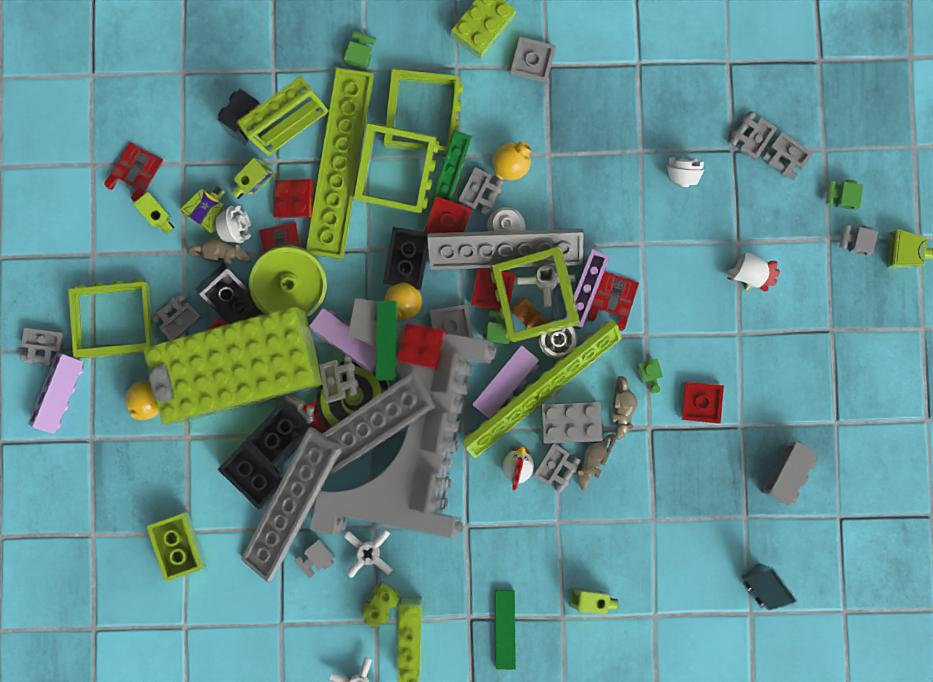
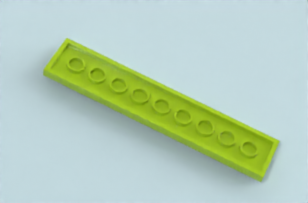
M336 68L306 250L314 256L344 260L374 73Z
M613 319L601 325L599 331L594 335H589L579 347L573 348L566 358L558 360L550 371L542 373L539 380L534 384H529L519 396L513 397L506 407L498 409L490 420L482 422L479 429L474 433H469L461 443L473 458H477L619 342L622 337L618 325Z

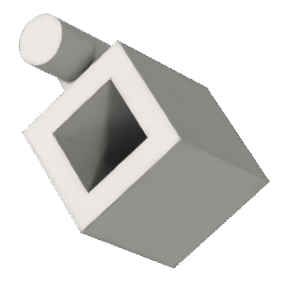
M844 225L839 248L847 249L848 243H851L849 252L864 256L874 254L878 231H874L870 226L863 225L855 229L854 234H850L852 227Z
M319 539L304 552L308 560L304 561L301 556L294 560L307 577L311 578L315 574L310 568L314 565L318 570L323 567L326 570L334 563L332 559L335 555Z

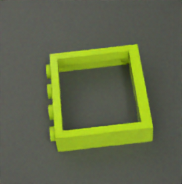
M392 69L386 126L395 127L400 80L454 86L447 146H439L437 152L446 154L453 131L459 130L460 120L456 119L457 112H461L462 101H458V96L463 93V83L460 82V76ZM385 133V148L427 152L428 144L393 141L394 135Z
M299 76L237 123L246 136L269 156L329 111L305 79ZM310 96L312 100L263 136L258 134ZM322 108L323 111L319 114L318 110ZM270 145H272L273 148L268 151L266 147L268 148Z
M372 122L367 123L354 199L422 213L423 209L427 208L429 199L426 198V192L431 189L432 179H429L430 171L434 172L436 160H433L434 152H438L440 142L436 141L437 136ZM376 131L429 142L417 205L365 194Z
M560 247L492 265L493 272H491L493 282L497 284L498 290H495L497 300L501 301L502 305L500 315L502 320L505 319L507 326L504 327L505 335L512 342L581 324L563 251ZM554 257L568 318L515 332L501 271Z
M134 279L132 283L125 284L124 281H114L113 285L94 283L93 287H86L85 284L75 286V288L68 289L73 358L83 359L145 353L144 348L154 346L150 284L143 282V279ZM142 290L146 343L84 349L80 296Z
M403 597L400 603L398 682H419L422 598Z

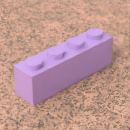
M593 249L590 251L573 294L581 324L572 327L578 329L583 327L608 263L609 255Z
M323 308L310 324V330L346 357H351L353 362L373 374L376 370V347L362 340L348 337L350 323L340 321L338 319L339 316L332 310L326 311Z
M521 345L472 406L490 420L504 402L508 404L515 396L513 391L516 388L521 389L527 382L524 378L528 373L533 374L537 370L539 359Z
M60 352L56 353L28 424L30 426L52 434L59 430L62 424L61 417L63 412H66L69 407V397L75 392L76 380L83 372V361Z

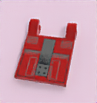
M130 142L113 172L104 182V185L109 190H113L119 179L135 187L136 191L131 196V200L135 203L145 194L164 160Z
M296 222L259 230L263 254L272 248L284 245L301 248Z
M604 271L587 319L594 322L600 309L620 316L617 325L619 331H623L626 328L639 282Z

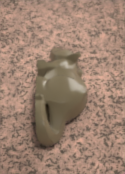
M210 238L201 245H193L187 249V254L190 256L219 262V259H222L223 263L227 265H232V259H237L244 263L251 261L247 252L239 244H236L234 247L217 238Z
M618 376L613 402L616 413H612L611 421L618 422L615 433L617 440H620L633 428L631 419L637 407L636 396L629 390L628 382L624 376Z
M609 434L602 441L592 443L587 447L582 469L577 470L581 490H585L588 487L592 475L595 474V477H599L601 473L599 467L601 464L605 465L617 439L615 434Z

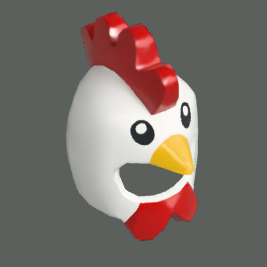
M744 252L735 268L728 270L727 274L729 276L727 279L747 283L745 290L759 287L766 292L769 290V286L777 285L776 277L780 275V270L776 268L778 266L777 261L771 260L767 262L757 255Z
M524 446L513 447L503 462V472L506 478L512 482V490L516 491L518 484L528 480L533 473L534 464L530 451Z

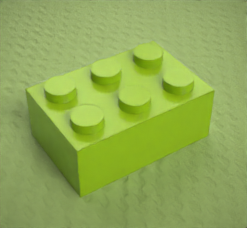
M475 0L451 30V38L481 60L515 18L516 9L504 0Z
M188 512L146 526L165 582L206 568Z

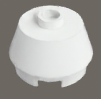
M670 157L669 164H667L670 181L677 183L680 187L698 184L705 170L703 168L704 161L697 163L696 158L681 157L679 160H675V157Z
M229 206L216 217L217 232L225 242L243 243L244 240L249 239L251 236L248 233V227L251 226L250 219L246 211L242 212L240 210L241 206Z
M503 207L491 214L488 219L487 229L488 231L525 230V221L517 210Z
M573 327L539 335V344L547 356L555 359L565 358L576 347L577 334Z

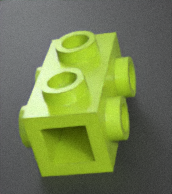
M385 582L381 586L376 585L371 593L374 595V598L371 602L367 601L361 610L364 612L362 618L365 620L363 622L372 628L374 626L379 627L380 624L384 625L390 616L387 613L390 607L395 608L400 600L398 597L399 591Z

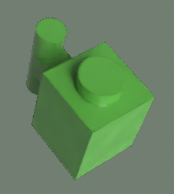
M354 31L352 39L359 42L350 41L348 47L345 46L342 57H344L347 65L368 70L373 52L372 48L366 45L367 43L375 45L376 38Z
M846 180V182L839 185V190L835 189L836 182H828L826 205H833L834 198H836L837 208L856 210L861 206L863 184H857L855 180Z
M490 310L489 317L496 318V323L488 322V327L484 326L483 338H486V341L493 344L509 345L510 339L506 337L504 327L507 326L501 318L500 311Z
M658 358L637 364L641 383L648 382L650 392L652 394L658 393L660 386H658L657 379L663 377Z

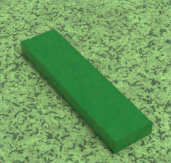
M456 130L453 131L431 200L432 204H434L436 196L452 200L471 142V135Z
M377 301L376 380H397V301Z
M495 590L496 670L516 669L515 590Z

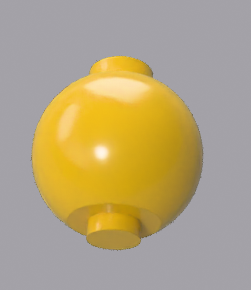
M520 140L518 144L508 142L498 147L493 155L495 175L501 180L509 181L518 180L525 176L531 164L529 153L532 149L530 146Z
M406 282L392 285L384 297V301L398 302V320L402 321L414 318L422 307L420 291Z
M150 378L147 381L133 384L125 395V406L130 416L136 420L151 419L159 414Z

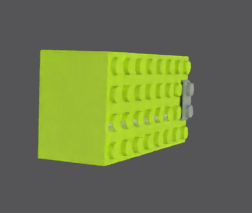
M297 307L144 348L150 373L149 377L162 425H179L323 386L306 311Z

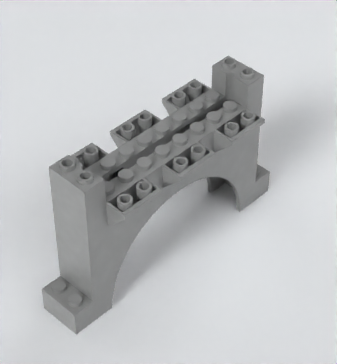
M355 298L348 337L362 340L376 347L377 302ZM397 325V359L405 326ZM445 333L437 370L397 361V370L402 379L413 372L418 373L435 407L409 424L406 438L397 457L377 478L361 487L348 491H319L316 497L310 530L332 535L342 534L343 530H346L348 522L345 518L349 517L449 538L458 537L462 533L464 522H461L462 517L442 514L443 509L446 510L448 498H446V492L450 490L452 481L449 479L450 475L447 474V471H450L452 460L449 459L450 455L453 456L454 452L458 450L459 441H456L457 433L461 432L462 422H460V418L457 415L462 410L463 403L460 399H464V396L468 395L469 384H467V380L473 370V365H470L471 361L490 364L491 359L494 360L496 348H493L494 345L491 342Z

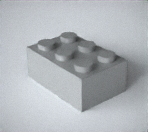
M600 402L541 405L543 444L602 441Z
M788 442L761 493L781 504L791 505L795 503L799 497L798 491L801 485L804 486L809 476L807 473L809 469H812L817 463L816 456L818 453L798 442Z

